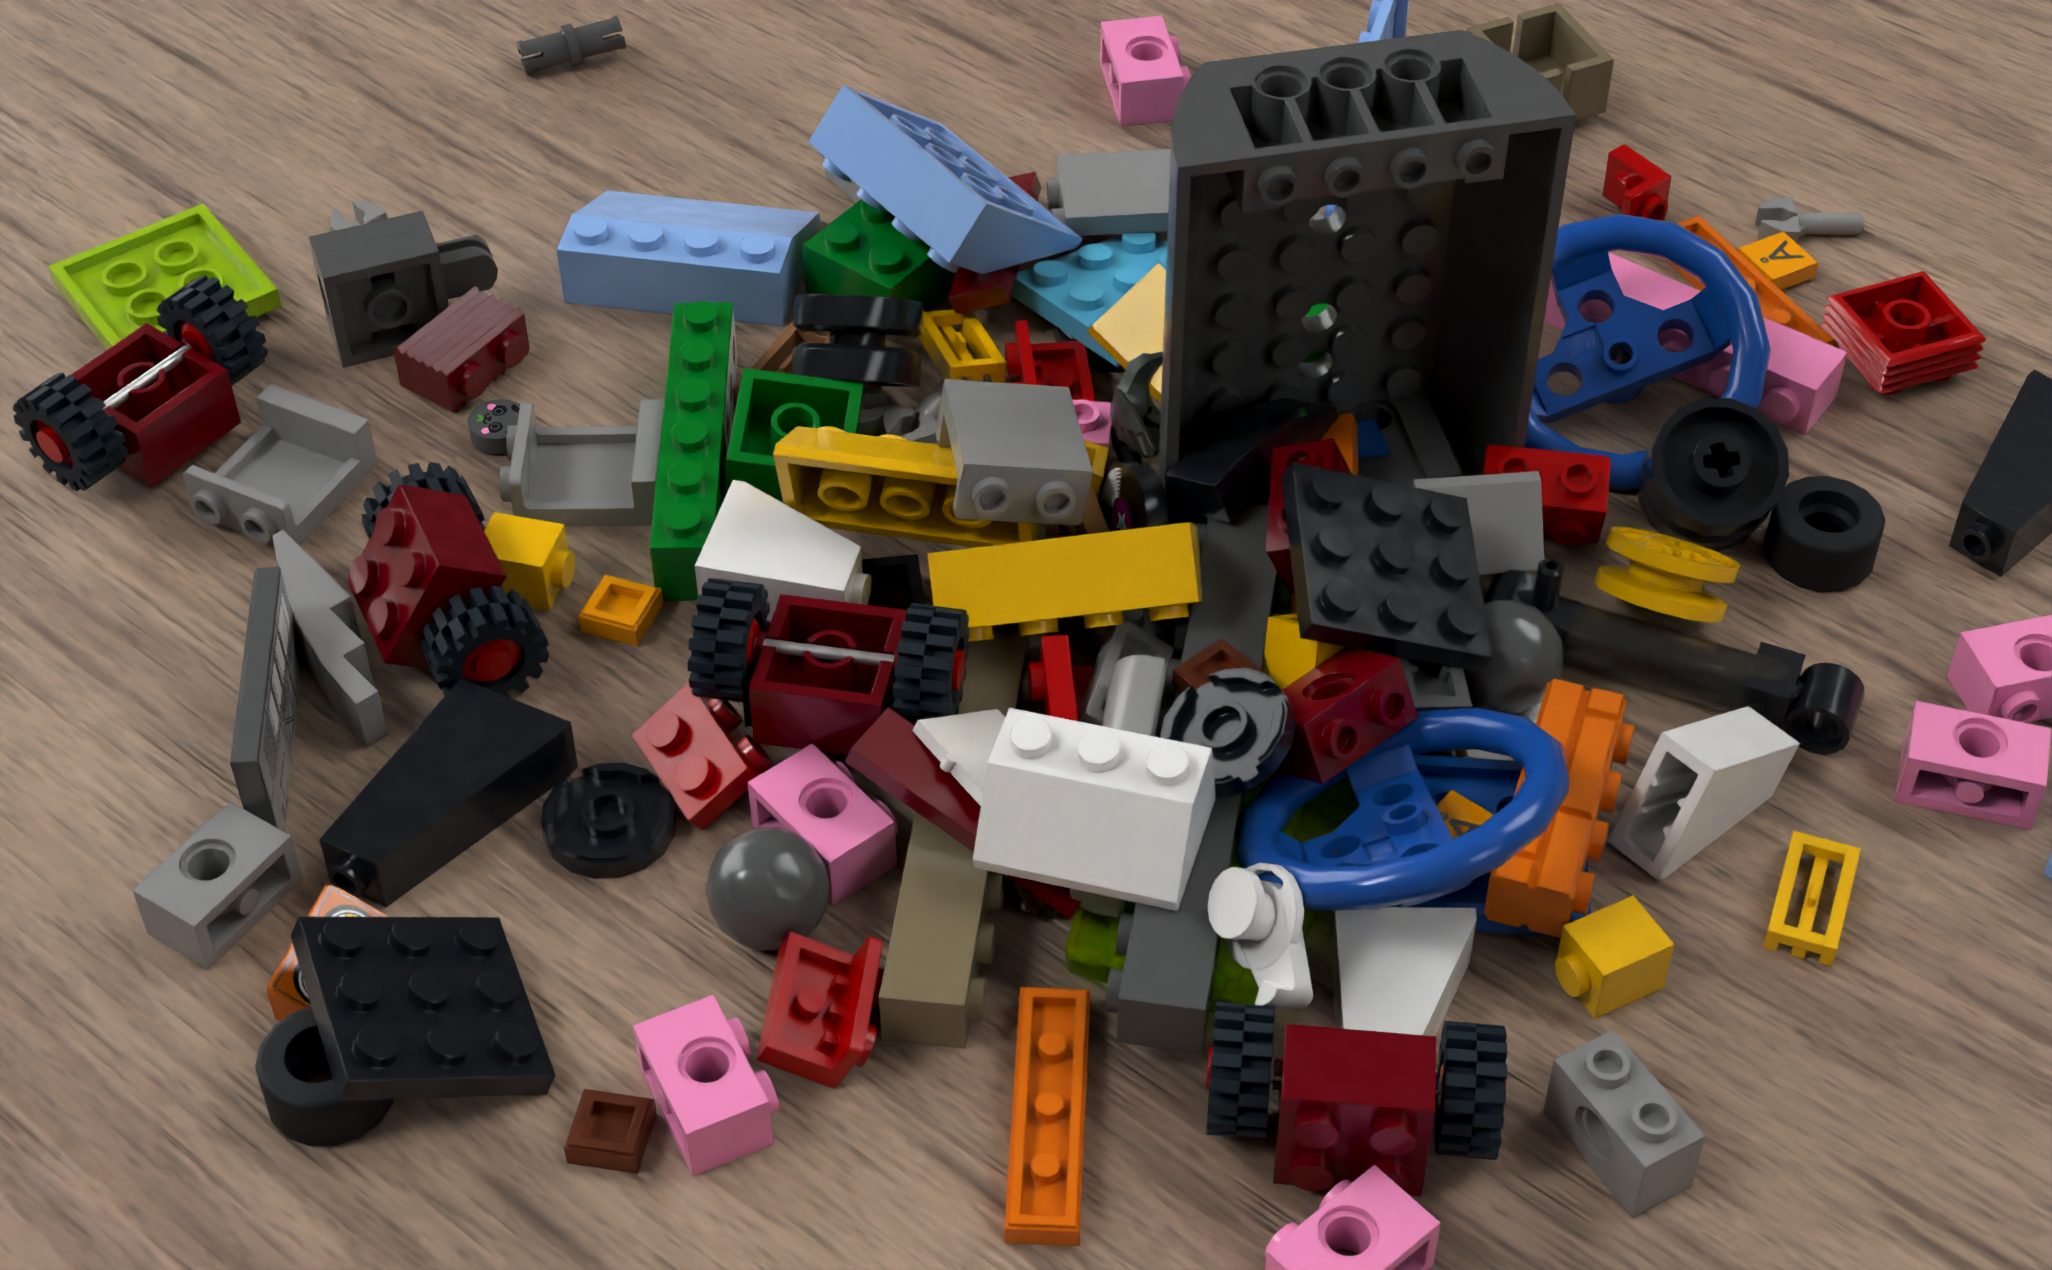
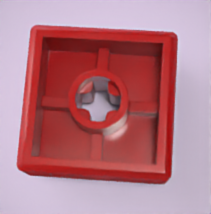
M1924 271L1827 297L1830 304L1826 305L1825 309L1828 313L1823 314L1826 322L1821 323L1820 326L1838 342L1837 346L1839 349L1848 352L1847 358L1868 381L1869 386L1879 394H1896L1903 388L1933 380L1944 381L1951 378L1952 375L1978 368V364L1975 361L1979 360L1981 356L1977 352L1983 350V346L1980 343L1985 342L1986 338Z

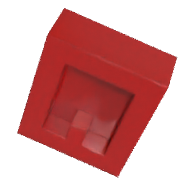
M1623 144L1608 153L1602 196L1621 208V214L1663 221L1668 210L1667 201L1672 176Z

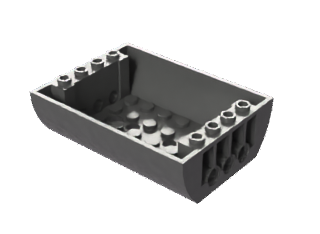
M1463 30L1205 62L1191 77L1179 97L1171 129L1158 477L1165 491L1169 512V523L1167 525L1188 522L1194 525L1196 523L1207 524L1208 518L1181 512L1165 474L1193 445L1211 430L1236 414L1265 402L1288 398L1335 407L1338 415L1352 412L1356 421L1376 419L1390 455L1358 459L1359 476L1411 487L1413 486L1414 479L1483 475L1485 452L1488 445L1524 448L1576 114L1563 95L1531 65L1488 40ZM1323 206H1338L1326 218L1319 220L1310 219ZM1329 304L1322 313L1311 317L1305 316L1312 306ZM1324 351L1323 355L1317 360L1301 363L1305 360L1308 353ZM1253 495L1247 503L1269 505V498Z

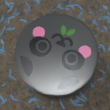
M496 399L484 402L474 408L468 417L472 444L478 450L485 453L506 454L508 425H517L520 404L511 400Z

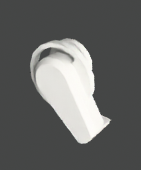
M1257 863L1245 869L1231 867L1224 870L1215 879L1209 892L1207 906L1209 921L1214 931L1224 938L1231 957L1243 968L1252 970L1259 987L1255 1005L1275 1006V1008L1296 1011L1306 1008L1313 999V990L1302 931L1304 918L1302 892L1294 876L1280 865ZM1271 871L1283 881V886L1279 883L1260 881L1257 875Z

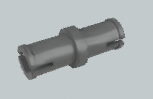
M618 16L573 28L570 23L561 26V32L516 42L518 52L522 57L541 52L538 55L520 59L525 74L570 62L571 66L582 64V58L617 49H626L625 38L620 33L602 38L605 35L623 31Z

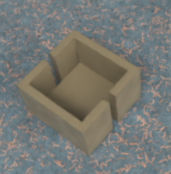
M1560 3L1518 14L1513 54L1531 65L1552 83L1576 114L1575 121L1606 112L1614 59ZM1505 17L1468 27L1467 32L1488 40L1510 52L1514 22L1510 17Z

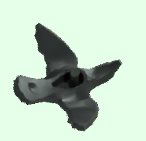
M1163 352L1143 353L1131 360L1117 389L1114 391V397L1110 406V419L1112 422L1111 439L1113 449L1120 462H1142V457H1154L1159 453L1161 411L1154 405L1149 384L1163 363Z

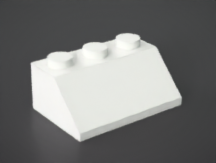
M1009 708L987 763L973 854L974 868L1178 911L1216 799L1212 748Z

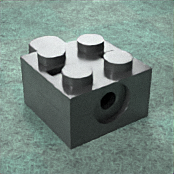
M423 211L309 237L328 326L343 368L393 356V350L449 307L448 299L463 296L474 286L480 292L489 290L497 280L498 268L487 242L482 237L475 234L436 244Z

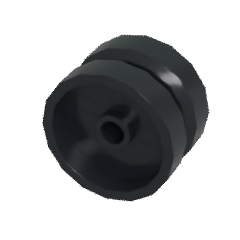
M806 294L794 296L793 326L802 333L830 336L829 343H805L793 348L791 374L862 383L863 390L880 391L883 387H920L922 357L911 349L887 347L885 343L886 340L914 339L923 334L924 303L906 299L859 295Z
M1732 398L1700 399L1680 407L1661 425L1654 442L1646 453L1637 476L1638 501L1649 524L1660 534L1689 541L1717 552L1724 551L1744 543L1763 524L1770 511L1780 500L1789 477L1788 449L1777 426L1757 408Z

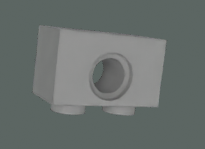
M229 802L210 821L200 825L192 837L165 862L153 868L145 876L142 883L133 890L147 934L208 970L303 880L291 835Z
M1614 1030L1554 1059L1543 1111L1632 1218L1692 1187L1705 1135Z

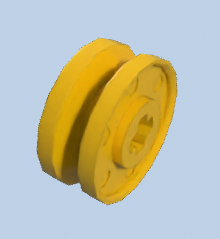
M1614 526L1610 529L1606 545L1614 552L1631 561L1629 566L1602 565L1599 567L1594 580V584L1599 589L1634 605L1683 619L1706 623H1720L1724 620L1729 604L1703 587L1705 582L1734 583L1741 567L1737 561L1720 552L1676 537L1631 527Z

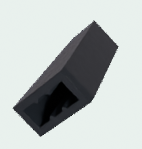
M2036 370L2028 374L1968 489L1962 501L1949 543V547L2000 577L2052 533V379Z
M460 678L319 839L331 884L356 898L362 896L388 907L575 771L578 767L571 722Z

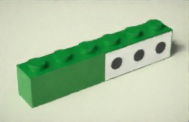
M696 301L692 303H674L650 538L654 586L662 589L663 601L697 600L698 589L695 564L725 499L726 457L733 425V388L736 385L738 359L732 302Z

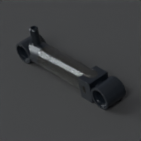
M1546 558L1539 562L1537 576L1519 570H1507L1504 573L1494 576L1483 599L1484 603L1497 600H1518L1537 608L1553 623L1561 638L1564 664L1725 713L1749 706L1782 731L1784 729L1789 736L1800 743L1799 748L1810 753L1825 755L1844 749L1850 740L1864 699V685L1860 678L1850 669L1839 664L1827 662L1813 664L1806 668L1801 675L1806 657L1802 653L1761 642L1757 654L1559 596L1564 566L1559 560L1554 558Z

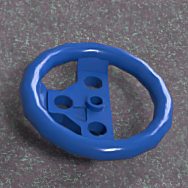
M1615 214L1564 224L1558 228L1551 281L1557 305L1566 325L1553 354L1538 359L1524 448L1607 456L1611 460L1609 489L1617 491L1638 489L1637 476L1648 450L1629 454H1617L1579 447L1542 423H1553L1604 402L1610 404L1629 402L1641 393L1644 386L1706 363L1731 344L1733 347L1732 360L1726 390L1721 398H1732L1758 408L1762 400L1771 352L1758 295L1724 251L1677 223ZM1621 250L1662 257L1698 278L1705 288L1692 299L1665 310L1623 295L1612 271L1608 252ZM1589 300H1601L1609 305L1612 315L1604 322H1589L1581 316L1579 312L1580 306ZM1679 329L1688 335L1691 345L1684 351L1670 352L1659 344L1657 337L1664 330ZM1557 372H1569L1579 379L1581 387L1572 395L1561 396L1551 391L1547 381Z
M1483 708L1417 712L1418 717L1324 784L1278 773L1271 778L1240 818L1237 863L1244 869L1257 863L1274 864L1284 867L1294 876L1302 892L1304 908L1314 911L1378 910L1399 904L1404 908L1453 893L1470 885L1471 880L1499 868L1546 831L1569 791L1565 749L1558 740L1527 717ZM1477 749L1510 756L1523 766L1525 780L1512 801L1477 829L1453 839L1417 768L1413 756L1434 751ZM1347 778L1349 779L1358 808L1334 832L1303 843L1282 832L1297 810L1330 786ZM1271 871L1257 875L1260 881L1279 883L1283 886V881Z

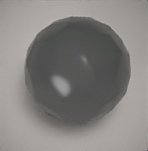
M1497 600L1484 603L1493 658L1480 672L1463 669L1471 704L1477 708L1508 714L1532 710L1542 702L1547 683L1553 678L1560 679L1564 659L1561 638L1553 623L1533 606L1518 600Z
M757 827L734 836L716 853L708 873L705 892L711 915L723 933L737 943L755 950H779L780 944L790 931L807 937L819 925L827 907L830 884L824 861L814 846L797 833L780 827Z

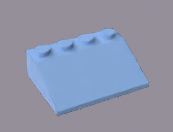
M842 85L808 141L810 145L826 157L822 163L824 168L844 181L851 182L853 180L860 186L856 193L859 198L880 211L885 212L888 210L895 216L891 223L894 228L917 242L923 240L931 247L927 253L929 258L951 272L956 273L960 267L985 274L1076 249L1083 240L942 123L851 87Z
M607 190L571 215L557 247L564 303L673 314L674 303H692L696 301L732 302L734 321L784 326L804 269L802 245L816 235L820 223V213Z

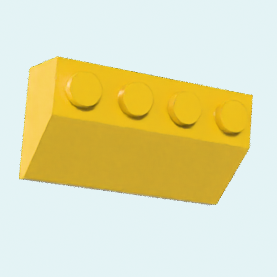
M797 426L775 445L773 457L783 503L827 528L973 548L1037 540L1040 523L959 519L955 516L953 503L958 478L951 447L908 441L903 437L892 434L877 437L847 433L842 429L830 426L818 429Z
M1190 522L927 553L933 606L967 611L969 616L968 627H970L968 642L994 639L993 626L1015 623L1019 625L1020 636L1058 632L1057 619L1083 616L1085 628L1124 624L1122 611L1148 608L1150 621L1189 617L1188 604L1203 602L1198 526Z

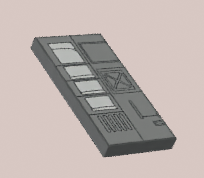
M265 567L257 568V572L254 573L230 765L243 809L284 832L303 653L281 568Z

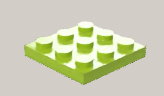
M204 204L48 266L53 284L106 350L145 323L164 332L166 329L159 326L157 317L161 315L157 312L158 306L176 291L203 275H206L208 280L211 277L220 280L221 288L228 285L233 289V298L236 301L243 299L248 305L245 312L249 317L255 316L258 318L260 315L282 307L278 288Z

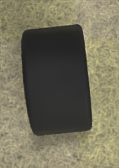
M1808 476L1790 482L1785 486L1780 500L1771 510L1763 544L1767 562L1780 577L1801 588L1818 592H1833L1857 586L1873 570L1885 526V517L1881 505L1867 490L1848 480L1830 476Z
M312 1007L295 1011L273 1026L259 1046L255 1069L271 1122L287 1138L307 1146H337L359 1139L380 1124L393 1105L394 1099L339 1101L333 1079L323 1083L305 1082L306 1079L316 1072L330 1068Z

